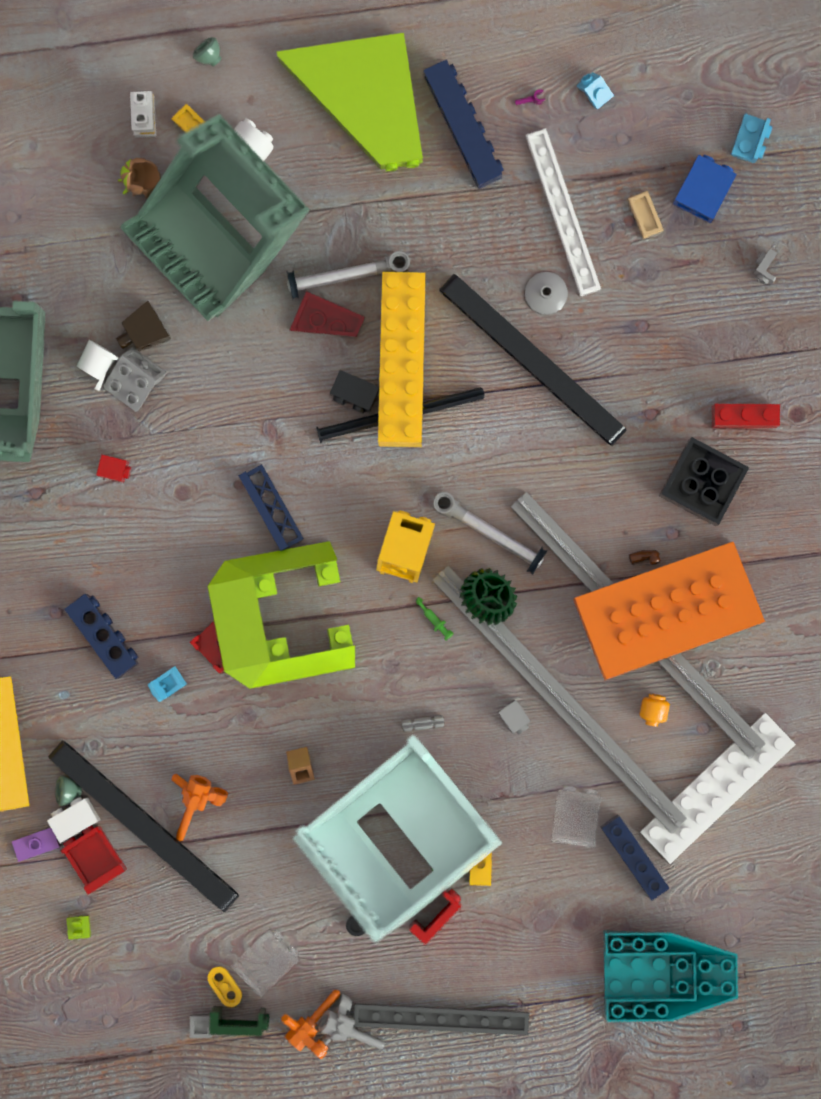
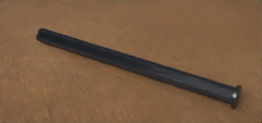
M482 387L425 401L423 402V414L484 399V390ZM379 413L320 429L317 426L319 441L322 443V440L378 426Z

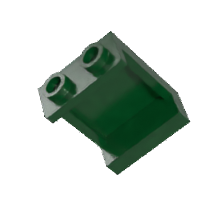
M213 1006L210 1011L209 1035L262 1036L269 1027V1014H266V1008L260 1009L258 1020L222 1019V1006Z

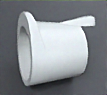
M88 340L77 363V367L99 379L94 388L99 391L106 372L114 361H118L120 357L99 344Z

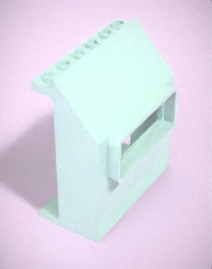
M414 735L407 740L408 744L310 825L299 828L296 831L298 834L293 838L375 943L420 912L502 844L496 834ZM378 804L385 808L433 868V872L412 889L406 885L357 823L358 820Z

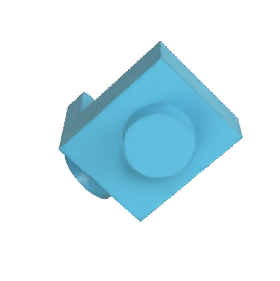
M595 73L586 74L577 85L579 90L584 91L596 109H599L614 96L603 78Z
M176 666L148 683L151 694L158 702L170 697L187 685Z

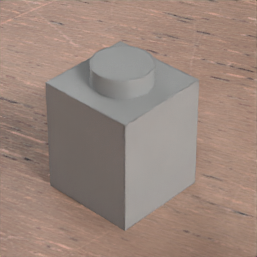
M516 700L498 711L513 734L515 732L521 734L529 728L528 723L531 721Z

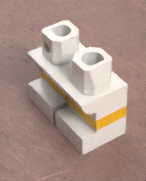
M152 91L130 92L132 131H134V136H156L155 99Z

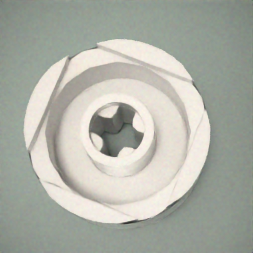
M247 118L244 121H240L234 130L264 161L274 149L271 143L273 140L272 136L265 131L260 132L255 128L256 125Z

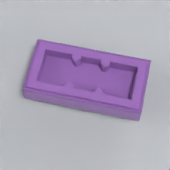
M51 828L11 841L18 862L60 848L59 841Z

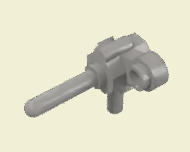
M341 993L334 1003L333 1010H326L321 1017L318 1031L325 1033V1035L320 1040L328 1045L331 1040L345 1041L347 1038L352 1037L375 1048L383 1049L385 1046L383 1041L354 1029L355 1020L345 1016L346 1012L351 1009L353 1001L349 996Z

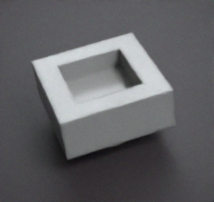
M190 1015V1038H212V1035H209L210 1015Z

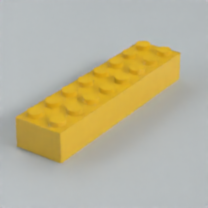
M382 272L378 445L380 447H422L425 273Z

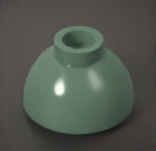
M210 37L204 40L194 50L193 58L199 63L210 64L212 67L218 64L221 57L219 56L220 46L217 39Z
M60 776L57 779L55 797L59 806L69 805L76 797L81 796V787L71 778Z

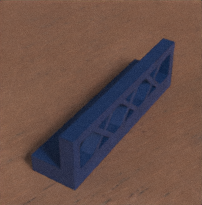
M262 464L249 472L245 471L238 475L280 551L288 549L304 540ZM261 471L265 478L263 486L253 484L250 476ZM266 482L268 483L271 489L265 488ZM256 488L261 489L260 495H259V493H258V491H257ZM264 490L273 492L275 495L273 505L263 502ZM277 501L279 502L281 507L276 506ZM267 507L272 508L271 513L268 511ZM274 509L284 511L286 516L283 524L273 520ZM287 519L289 520L291 526L286 525ZM277 525L283 526L281 532ZM285 527L293 529L298 538L286 543L283 537Z

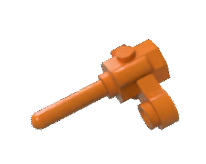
M174 774L171 778L175 784L182 788V802L186 807L176 834L178 841L184 840L194 810L204 811L207 801H210L215 806H222L228 797L226 790L219 787H211V781L199 775H191L188 782L178 774Z
M334 990L318 1009L306 1019L301 1016L296 1021L287 1014H284L281 1017V1021L291 1028L284 1036L288 1042L299 1051L307 1046L322 1060L327 1054L329 1047L320 1039L317 1042L313 1039L319 1032L315 1027L325 1011L340 997V991Z

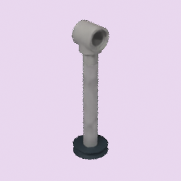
M396 251L391 256H386L385 260L298 278H295L294 271L291 273L287 272V285L291 292L292 300L294 298L299 299L298 290L382 274V272H408L410 258L405 252ZM396 259H401L404 261L405 266L396 268L393 262Z
M441 492L435 496L433 504L439 514L445 515L450 519L452 516L526 561L530 564L527 572H531L532 575L541 566L544 556L548 551L543 550V546L536 553L461 507L460 502L453 498L450 493ZM443 498H447L451 502L450 507L447 509H441L438 506L439 501Z

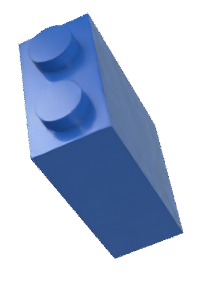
M698 155L673 205L711 224L737 174L727 165L720 166L714 163L715 160L710 156Z

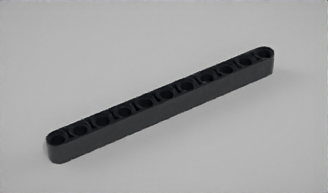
M453 274L439 289L451 303L606 443L613 446L627 431L616 418L456 274Z
M62 740L50 753L48 758L221 911L226 912L237 900L239 894L67 742Z

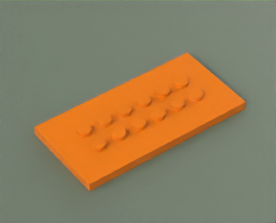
M734 542L573 599L604 681L765 622Z

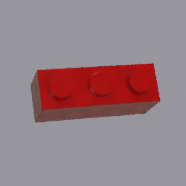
M714 404L712 406V428H777L780 426V404Z

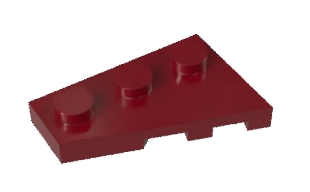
M306 291L289 331L357 337L366 317Z

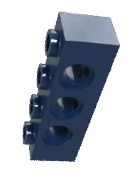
M84 594L64 610L113 677L119 679L139 664L136 660L139 657L132 647L128 649L124 644L126 639L119 630L115 631L111 626L113 621L106 612L102 614L99 610L100 603L94 595L90 597L88 594ZM89 612H94L96 615V620L92 624L86 621V615ZM102 629H106L109 633L106 641H101L98 637V633ZM115 646H118L122 652L121 656L117 659L111 655V650Z
M618 814L600 826L651 901L670 889Z

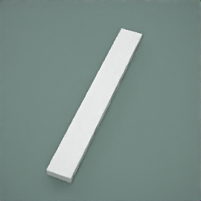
M545 128L527 134L525 137L579 295L581 297L599 291L601 287L547 130Z

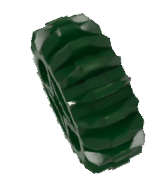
M481 568L477 572H472L469 577H466L463 582L464 584L461 586L460 590L462 593L459 598L463 599L461 606L467 607L465 613L470 612L472 614L471 619L478 618L479 624L485 621L487 626L492 623L497 625L500 622H505L513 614L517 605L515 601L518 596L513 594L516 588L510 587L512 580H505L506 574L500 576L498 570L492 573L490 568L485 571Z

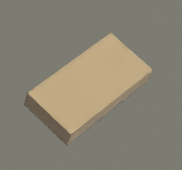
M648 191L627 199L643 239L663 232V227Z

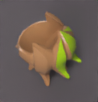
M134 158L128 160L125 166H122L120 170L121 179H118V182L123 183L126 187L123 194L131 191L133 193L132 196L143 194L148 199L161 179L158 167L152 161L145 158Z

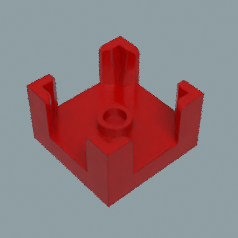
M213 621L200 635H197L189 643L202 653L219 674H222L224 669L215 623Z

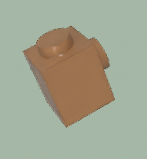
M304 747L287 751L288 766L293 784L315 780L308 748Z

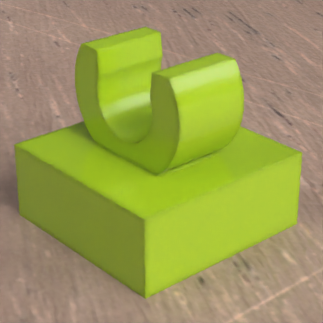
M89 915L66 918L68 940L91 937Z

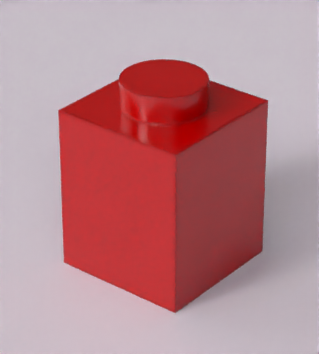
M101 454L96 474L98 477L124 483L125 479H129L131 467L128 461Z

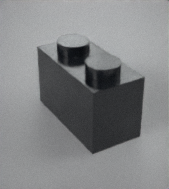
M340 370L330 391V396L333 397L332 401L344 405L346 402L353 406L352 409L361 414H364L365 411L370 413L379 393V386Z

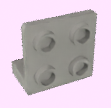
M132 347L121 355L103 387L137 412L154 385L164 378L166 372Z

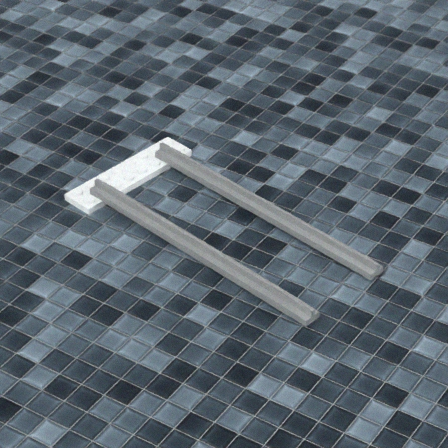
M527 492L511 506L518 516L591 592L614 584ZM449 566L432 580L655 816L640 833L669 864L796 745L766 713L749 726L680 653L657 661L733 741L719 757L678 796L670 801L502 622L497 625L492 623L487 626L485 621L479 624L478 618L471 619L472 614L470 612L465 613L467 607L461 606L463 599L459 598L462 593L460 589L464 583Z

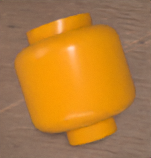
M649 693L647 697L642 699L639 716L646 720L645 724L658 726V723L667 721L670 703L665 700V696Z

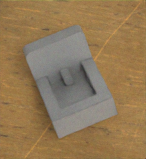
M769 249L767 253L762 252L756 261L759 265L753 273L756 275V279L765 285L767 283L772 285L776 277L766 272L777 254L772 249Z

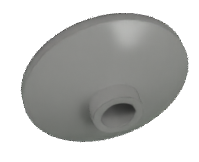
M541 272L534 275L528 281L525 288L527 304L533 311L543 315L558 312L566 303L568 296L567 286L563 279L551 272ZM548 288L551 294L546 296L543 294V290Z

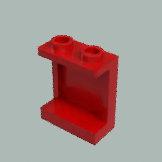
M93 825L83 830V836L76 840L75 837H72L63 843L65 848L60 850L62 854L66 855L85 885L83 888L87 894L92 893L127 870L100 826L94 828Z
M452 888L450 890L446 889L443 892V895L450 902L426 927H423L416 919L409 925V930L424 945L462 907L460 902L461 896Z

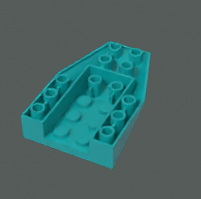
M603 930L604 1013L606 1022L675 1021L738 999V958L736 953L671 932Z

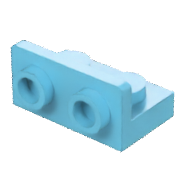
M745 114L731 156L754 164L758 158L762 159L766 146H763L764 139L769 138L773 126L769 125L771 119L763 120Z

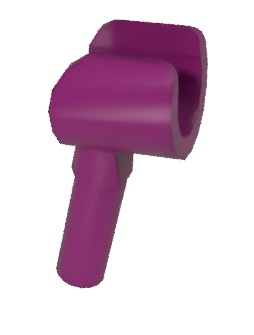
M538 89L532 96L517 99L515 104L520 105L533 102L536 105H540L546 98L540 100L536 95L542 94L544 90Z

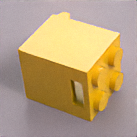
M393 511L378 558L376 571H380V574L383 575L386 573L409 580V583H418L435 523H431V520L425 517H419V519L412 517L405 511Z

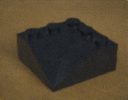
M691 437L686 443L659 497L714 526H718L749 467Z

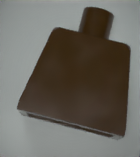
M149 301L145 302L122 322L126 332L116 338L122 349L133 343L138 351L171 339Z

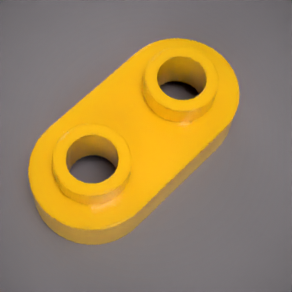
M216 966L212 968L207 977L209 985L225 1006H237L242 999L240 987L225 967ZM217 973L222 974L223 980H216L215 975ZM233 991L235 998L230 999L228 992Z

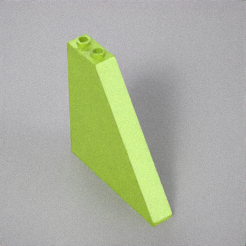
M404 33L277 51L278 61L380 169L395 171L400 166L415 168L420 163H423Z

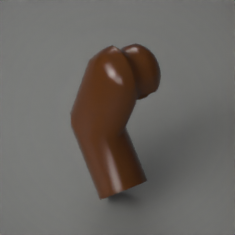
M641 550L629 554L632 565L649 560L651 565H656L661 561L660 553L657 550Z

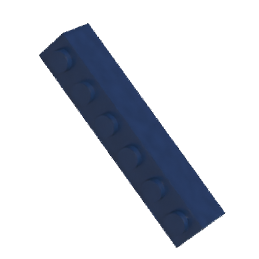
M446 59L423 70V76L478 190L502 179L503 166L499 159L495 160L492 154L495 152L490 140L486 141L483 135L485 129L481 121L477 122L474 114H476L475 108L471 102H467L465 95H467L463 84H458L455 78L458 74L454 65H449Z

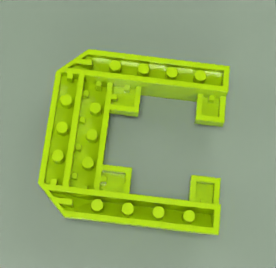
M330 541L226 560L208 584L207 588L224 672L247 688L251 689L355 668V645L353 646L349 625L327 629L331 650L290 658L286 637L266 641L258 598L277 595L274 579L275 573L314 566L318 587L340 583L336 562L337 557Z

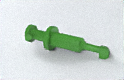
M418 597L416 604L425 611L424 615L435 626L433 630L435 632L440 630L445 636V641L453 636V632L448 631L444 627L446 624L445 620L441 621L431 609H427L423 605V600Z

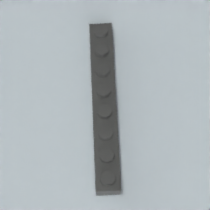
M355 1003L354 1027L528 1035L529 1012Z

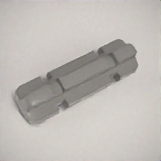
M442 715L434 716V718L423 717L402 721V729L405 732L412 731V729L422 730L430 729L433 726L436 728L444 726V717Z

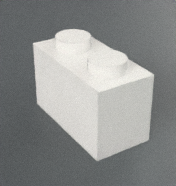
M80 796L70 803V808L63 810L61 807L51 813L52 818L47 821L59 843L64 842L101 820L89 798L82 800Z

